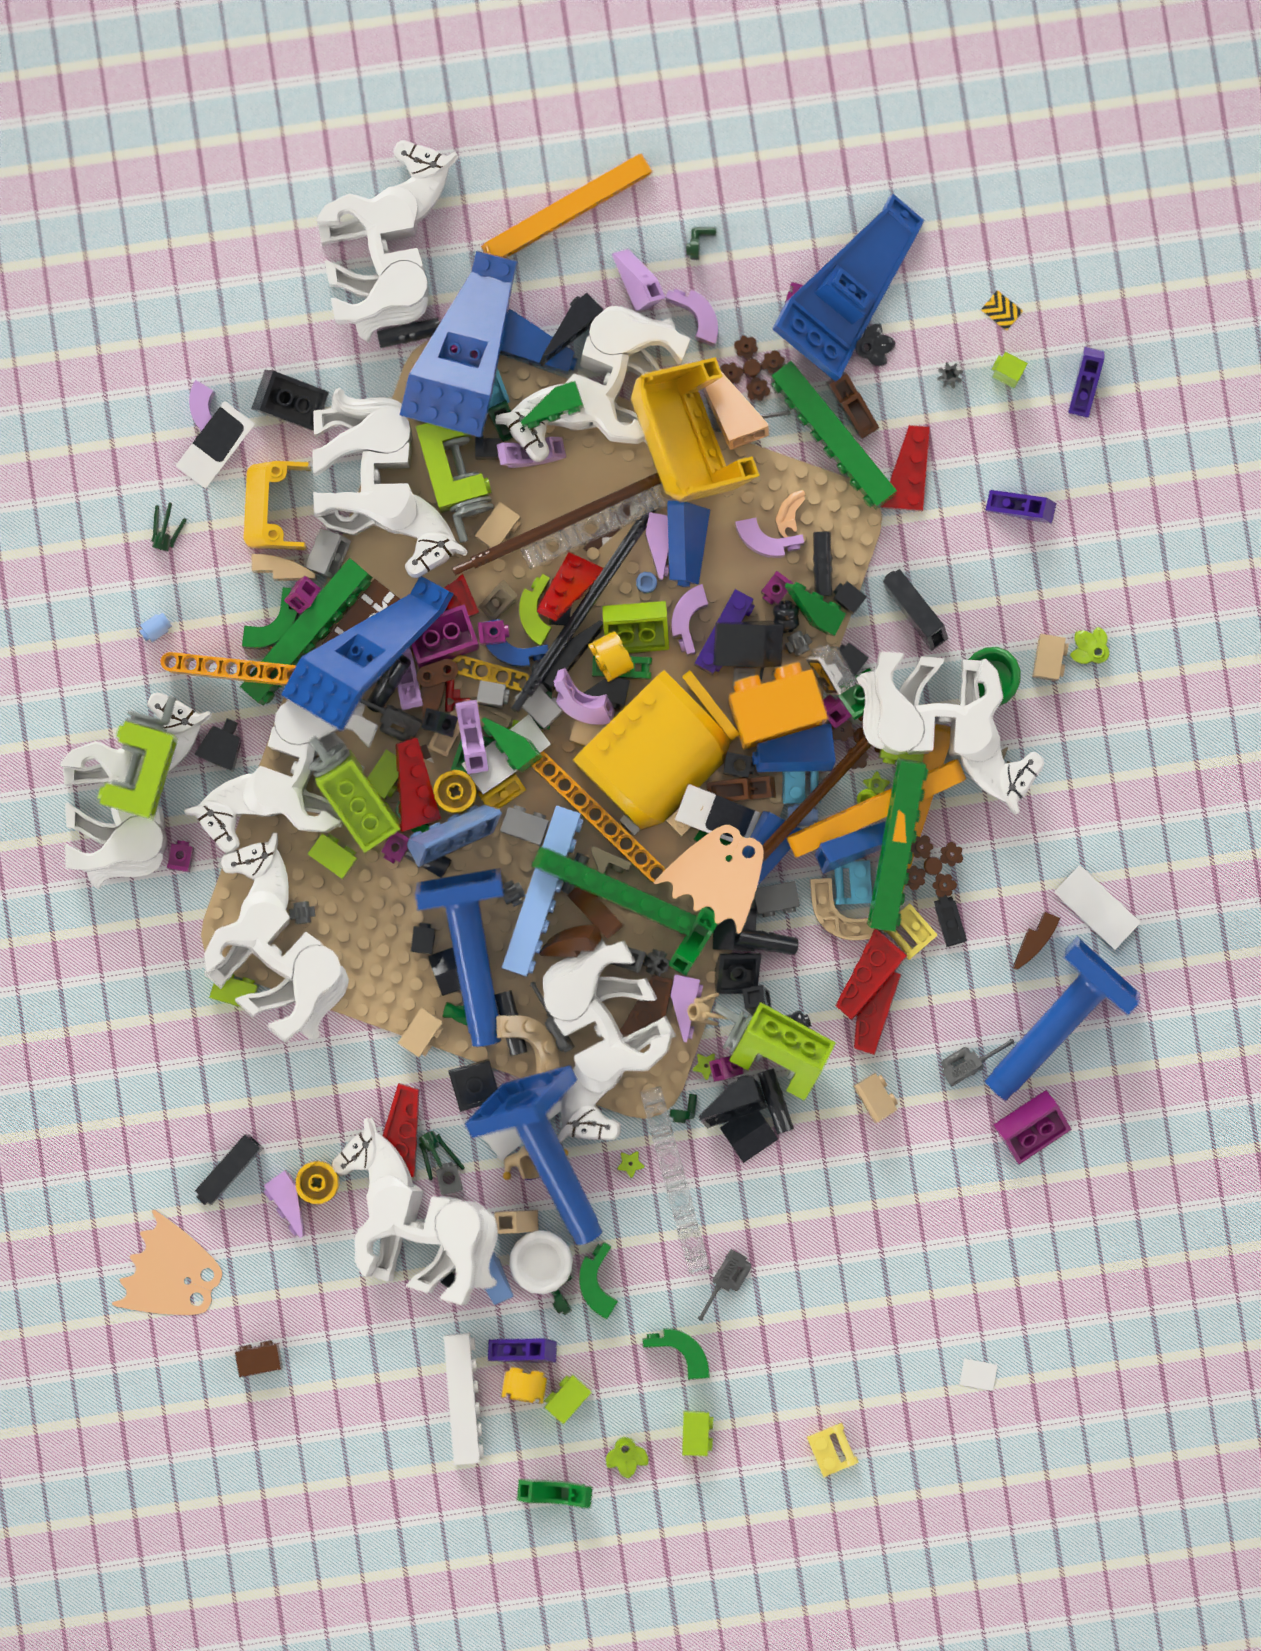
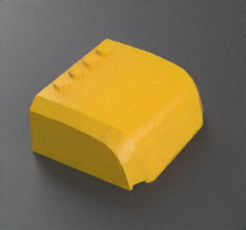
M716 357L645 373L636 380L631 395L634 410L664 491L679 502H687L735 490L760 476L753 456L736 460L726 466L699 391L723 377Z
M663 670L573 759V762L640 830L664 823L680 807L688 784L699 788L724 763L731 740L705 710Z

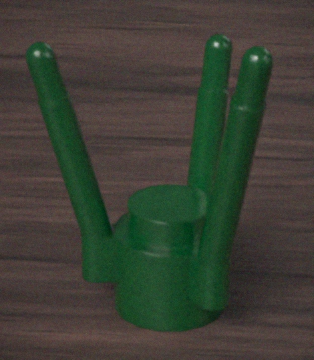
M171 502L168 503L161 532L158 531L159 506L155 505L153 536L151 539L153 548L167 552L169 547H174L175 541L187 521L186 518H183L170 539L171 535L166 534V529L172 508Z
M433 1130L419 1137L421 1143L418 1145L422 1151L429 1180H433L427 1151L432 1152L438 1166L442 1167L440 1158L435 1150L439 1147L438 1143L461 1170L465 1169L464 1165L442 1140L440 1134L436 1135Z

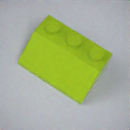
M666 601L602 606L604 635L615 631L628 653L669 650Z

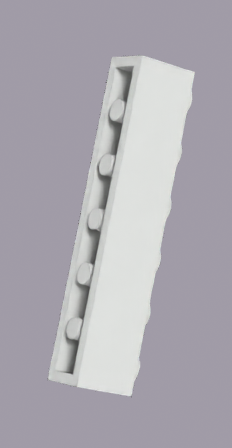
M470 1333L444 1335L454 1465L480 1463V1458L484 1457L483 1445H479L478 1436H482V1425L477 1423V1415H480V1402L475 1401V1393H479L478 1380H474L473 1372H477L476 1359H472V1350H475L474 1337L470 1338Z

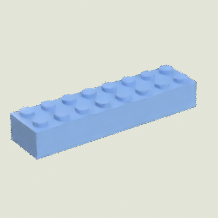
M556 806L542 847L568 857L569 852L573 853L577 843L576 839H574L575 833H580L584 822L583 819H580L581 814ZM535 868L502 966L503 969L526 977L528 973L533 974L536 961H533L535 953L539 954L543 941L540 938L542 933L546 934L550 921L547 920L549 912H554L557 901L553 899L556 892L560 893L563 880Z

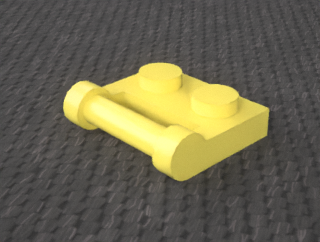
M909 903L899 912L901 914L900 926L917 945L912 949L897 930L895 932L883 930L906 953L908 960L937 936L936 932Z
M843 1423L836 1424L807 1437L823 1477L859 1463L857 1456L854 1457L843 1431L845 1429ZM836 1434L845 1455V1461L840 1462L829 1435Z

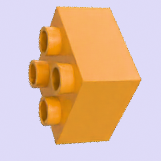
M800 662L776 669V673H774L775 681L761 684L759 675L734 682L735 686L733 688L735 693L730 694L728 704L736 729L739 732L738 736L743 750L756 747L762 742L825 724L828 718L812 669L803 672Z

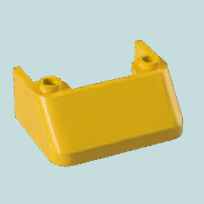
M271 461L253 464L248 468L246 477L244 541L249 547L307 551L305 542L284 541L282 528L276 524H267L269 482L283 481L287 475V470L311 471L309 462Z

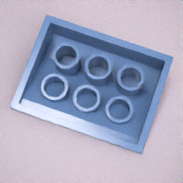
M475 805L466 811L467 813L463 815L455 814L443 824H440V822L433 824L426 832L418 831L412 834L407 847L417 866L421 867L494 833L502 814L500 810L487 805L480 807Z

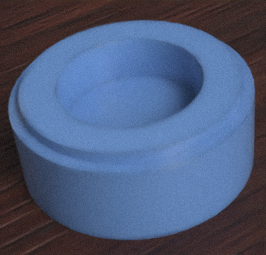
M642 572L636 579V586L640 592L648 594L656 589L657 579L651 572Z

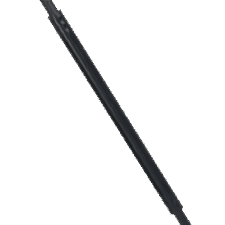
M650 504L641 518L635 521L521 689L522 693L511 708L513 711L518 713L527 699L533 696L647 528L646 524L648 523L649 513L656 511L657 508Z

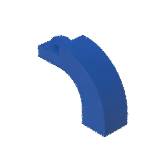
M496 628L490 630V634L493 636L498 633ZM507 641L501 644L486 645L490 653L499 661L519 668L530 667V658H533L534 661L542 660L549 649L548 644L521 649L510 645Z

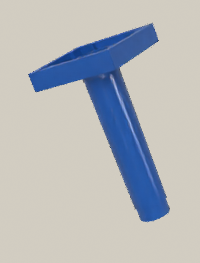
M500 868L416 883L415 897L418 911L443 906L446 909L468 1031L472 1046L474 1047L492 1045L502 1041L501 1038H497L496 1017L498 1016L480 910V900L503 896V880Z
M1078 936L1068 945L1064 954V958L1079 971L1078 977L992 1070L993 1072L985 1080L990 1089L1005 1101L1021 1088L1105 998H1109L1127 1015L1140 1003V992Z
M571 1066L502 1083L465 1122L471 1138L515 1127L576 1245H584L595 1240L603 1231L547 1116L549 1110L577 1081Z

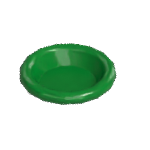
M985 647L975 652L968 660L981 661L987 659L998 671L1003 699L999 706L1008 703L1016 694L1021 682V670L1017 659L1009 651L999 647ZM978 683L979 696L981 698L985 695V687L982 683Z

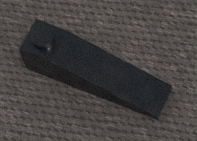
M585 293L582 297H575L570 303V309L543 353L539 363L541 366L545 365L586 332L595 317L604 311L588 293Z
M601 620L573 637L566 645L541 682L549 692L553 693L556 689L554 680L558 670L566 668L567 672H569L587 650L588 645L603 630V622ZM537 660L532 666V673L540 663L539 660Z

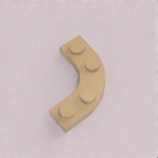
M477 705L481 728L484 726V723L481 721L484 717L506 728L509 727L512 717L491 707ZM453 710L449 714L457 716V711ZM458 720L453 737L434 733L428 749L448 757L456 738L460 734Z
M832 878L810 879L812 907L822 927L841 939L870 940L874 929L867 925L868 918H847L835 908Z
M526 1016L496 1017L497 1038L524 1039L531 1045L536 1056L537 1074L559 1068L557 1045L553 1036L543 1024Z

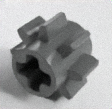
M946 362L945 369H938L942 376H939L937 381L942 380L944 382L943 388L951 385L952 389H954L955 382H962V379L958 376L963 373V370H957V363L954 366H949V363ZM951 371L954 374L953 377L950 380H948L947 374Z
M798 631L787 637L789 642L785 646L789 654L794 652L795 656H799L810 650L808 645L812 641L808 633L803 635L802 631Z
M513 880L504 883L503 898L506 905L512 903L513 907L523 903L521 898L526 895L520 882L514 884Z
M309 901L293 903L294 909H289L290 919H295V924L311 923V917H315L314 906L309 907Z
M653 949L652 952L645 954L643 965L648 967L646 969L647 973L660 976L661 973L668 971L670 960L665 958L667 956L666 952Z

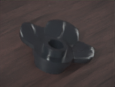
M873 324L865 329L863 338L856 342L855 350L858 356L867 358L872 365L883 366L887 364L885 354L893 350L896 342L893 338L882 335L881 324ZM864 344L869 346L868 351L864 350Z

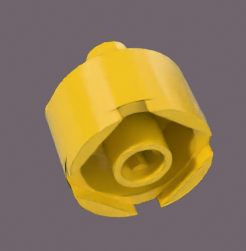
M615 631L588 645L593 656L597 659L595 661L599 669L603 672L608 682L634 668L627 650L623 647L622 641Z
M452 770L445 772L438 777L434 785L435 800L448 813H464L476 801V785L473 779L463 771ZM459 787L461 794L456 795L455 798L452 797L450 790Z
M324 1161L307 1163L298 1171L296 1176L297 1193L304 1201L312 1204H322L331 1200L337 1194L340 1187L339 1175H337L331 1164ZM314 1177H316L317 1179L321 1178L323 1180L321 1182V1188L319 1186H313V1183L315 1182V1180L313 1179Z
M511 1367L509 1371H505L501 1397L505 1398L506 1394H508L511 1400L533 1403L535 1399H538V1404H543L547 1378L544 1377V1372L532 1371L531 1374L523 1373L521 1368Z

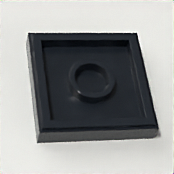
M489 1059L448 1070L460 1112L482 1106L498 1089Z

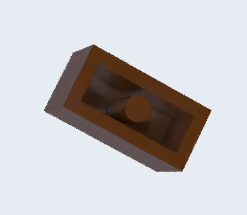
M273 1340L260 1342V1346L252 1348V1344L239 1346V1351L234 1352L239 1378L281 1370L283 1368L279 1344H273Z

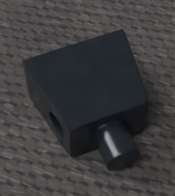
M227 718L222 729L213 726L194 755L234 772L242 742L240 737L234 735L239 723Z

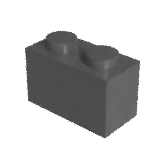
M795 881L756 888L754 899L757 915L762 914L763 918L775 916V911L783 910L784 914L796 912V907L800 906Z

